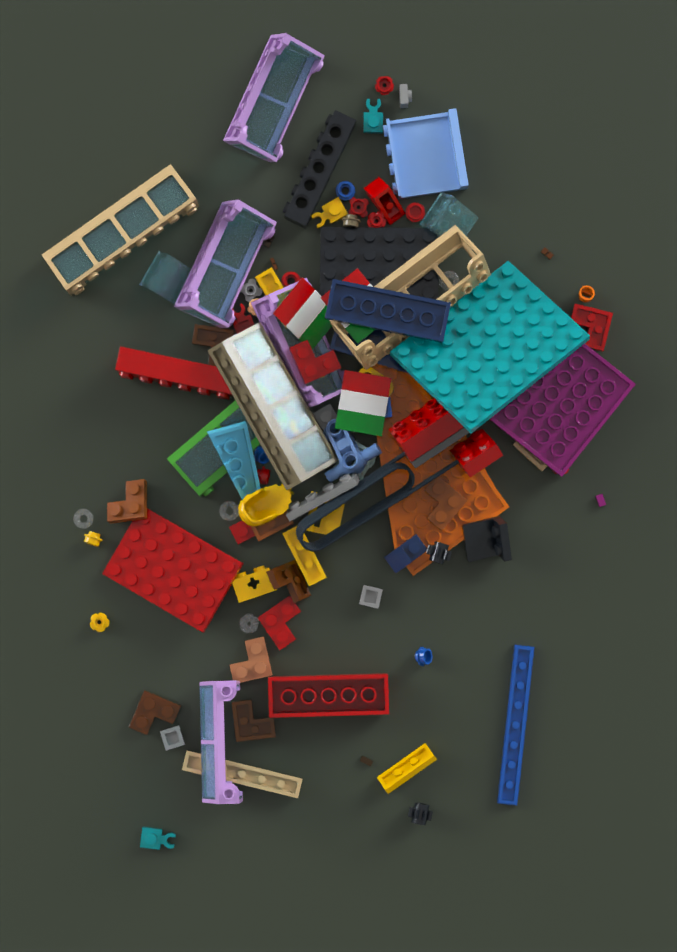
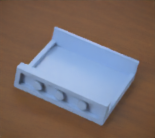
M456 108L448 109V112L393 121H390L389 118L386 119V125H383L384 137H388L389 144H386L387 156H391L392 163L389 164L390 175H394L395 183H392L394 195L397 194L398 200L468 189V178Z

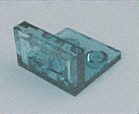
M441 192L419 225L435 232L438 236H441L456 225L467 236L478 220V216L454 196Z
M158 251L139 285L155 292L175 305L191 268L169 254Z

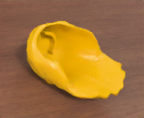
M275 484L261 488L251 494H247L238 505L239 516L244 523L252 527L263 525L284 514L292 502L290 499L292 496L283 485L278 486Z

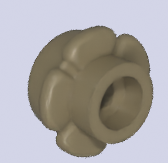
M347 214L346 217L342 218L343 227L358 228L361 220L357 219L358 216Z

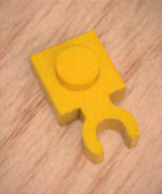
M339 197L321 206L324 212H316L311 218L312 220L316 217L321 218V223L316 225L317 228H321L325 225V221L329 220L332 225L346 217L348 212Z

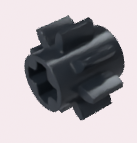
M435 541L433 546L428 545L426 554L430 555V561L443 564L444 560L450 561L452 552L448 551L449 545Z
M415 802L414 807L410 806L408 817H412L411 822L426 825L427 820L431 821L433 811L429 810L430 805Z

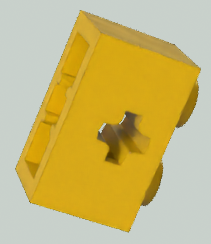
M263 565L254 568V573L247 575L245 571L237 574L232 584L239 603L277 590L273 589L266 573L270 568L265 569ZM251 578L259 580L256 589L248 585L251 582Z

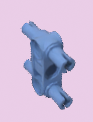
M336 419L330 420L323 432L328 443L331 442L340 461L337 466L324 472L330 483L348 473L350 475L361 473L369 460L382 454L380 447L376 443L360 451L351 431L340 429L338 433H335L337 430L335 429ZM356 460L355 464L351 466V462Z

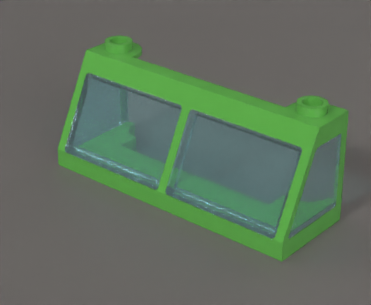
M257 381L256 384L267 404L270 405L276 402L261 383ZM236 400L167 458L200 497L202 495L208 496L214 490L212 486L228 473L207 431L245 421L249 431L252 450H255L260 445ZM280 406L272 409V413L284 431L289 426L290 418Z

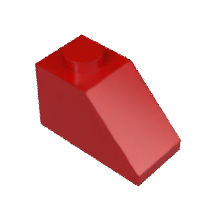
M380 177L364 188L371 202L383 214L384 219H386L389 225L406 214L390 186Z

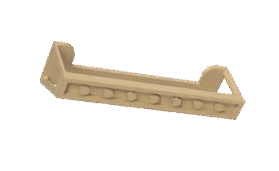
M454 225L374 287L409 294L407 288L428 272L434 270L449 288L448 291L436 300L450 302L451 307L464 295L469 294L477 285L485 282L491 273L484 254ZM460 248H464L472 258L467 265L469 275L453 286L438 265ZM329 320L334 331L365 370L375 366L380 359L390 354L391 350L410 337L382 331L386 338L376 346L371 340H365L356 346L347 336L348 332L340 322Z

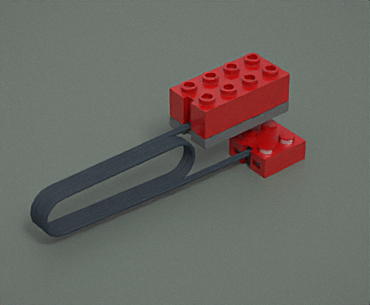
M431 399L426 405L412 411L408 417L396 422L388 429L402 453L359 481L357 486L338 495L303 518L296 528L297 539L306 550L311 552L320 551L411 495L457 464L463 468L469 477H472L502 457L503 454L493 439L481 429L472 433L469 438L457 443L454 448L449 450L455 459L454 462L413 487L415 477L412 470L406 464L395 462L405 456L417 468L470 433L436 399ZM397 469L408 471L409 479L402 488L314 542L303 541V535L310 526Z

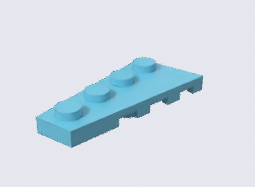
M243 421L207 431L241 499L243 500L247 494L261 489L247 423Z

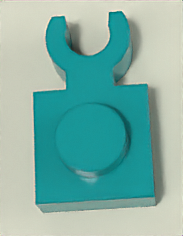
M367 99L366 107L369 112H364L363 133L383 134V112H378L381 107V100L377 99V105L373 107L370 105V99Z
M142 827L140 847L160 850L161 844H164L167 848H174L175 844H169L167 839L169 837H176V834L170 832L162 835L163 829Z

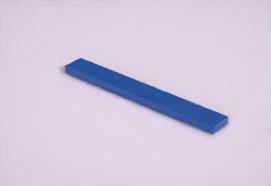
M514 645L497 803L517 806L535 648L531 646Z

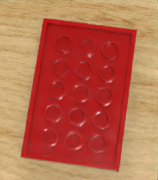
M147 508V519L132 521L102 574L204 633L244 563Z

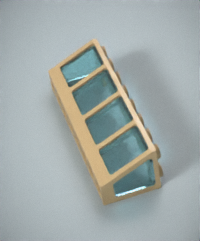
M170 164L47 250L42 256L65 290L71 296L73 294L76 296L85 290L84 286L87 285L85 281L94 280L99 276L98 272L102 269L107 270L115 264L114 261L119 257L123 259L131 253L132 248L145 244L148 241L146 238L152 234L156 236L161 233L166 224H173L180 219L179 215L184 217L185 215L191 216L198 210V201Z

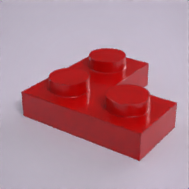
M575 303L571 318L579 326L588 328L587 333L590 335V340L585 344L593 350L603 352L613 313Z
M308 340L289 347L304 384L341 368L334 350L315 357Z
M288 596L258 617V620L279 650L296 640L285 623L301 612L291 596Z

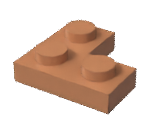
M259 637L246 640L245 646L249 660L230 664L233 681L237 680L241 683L272 676L265 638Z

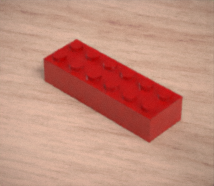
M120 346L115 370L121 378L133 380V377H137L141 380L140 382L148 384L156 381L160 386L167 388L175 385L178 386L179 390L191 392V389L197 390L198 394L210 396V393L217 394L218 398L225 400L233 397L216 366Z
M388 673L268 677L269 718L389 714Z

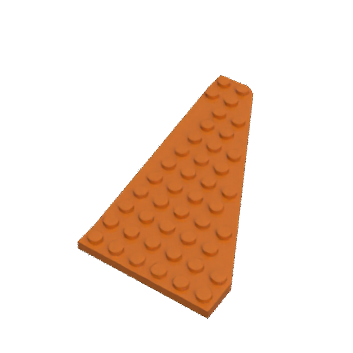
M376 364L371 368L385 377L392 378L391 382L393 384V392L389 396L392 417L385 418L382 436H376L377 444L382 451V454L379 455L382 467L402 453L388 429L396 422L408 417L412 411L420 409L429 400L435 398L410 374ZM465 435L417 468L405 456L395 463L401 462L406 464L412 470L415 477L413 487L454 462L455 459L449 450L454 448L457 443L466 440L467 437ZM457 464L439 477L466 498L467 502L442 531L427 519L439 504L438 501L424 491L431 482L388 508L394 550L417 534L426 548H428V545L433 546L434 542L437 541L449 545V551L464 540L463 524L496 517L508 509L509 505L496 489L485 468L469 477L463 468ZM397 469L383 478L386 497L407 483L409 479L407 470ZM426 552L406 566L412 576L433 562L429 560L430 555L426 554Z

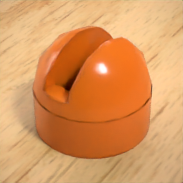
M587 285L581 287L578 293L580 301L585 303L590 302L595 296L594 289Z

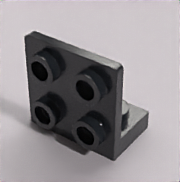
M500 516L462 525L468 562L493 556H500L504 562L512 560L508 526Z

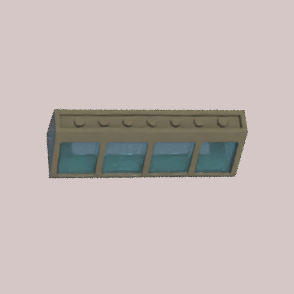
M261 322L208 350L286 490L339 461Z

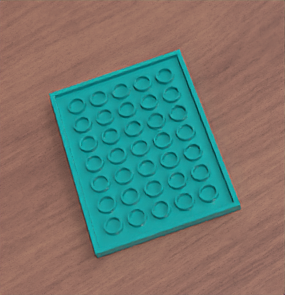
M507 261L491 273L485 282L477 285L469 294L464 295L450 307L443 343L410 336L391 350L390 356L464 428L473 433L589 341L590 335L513 264Z

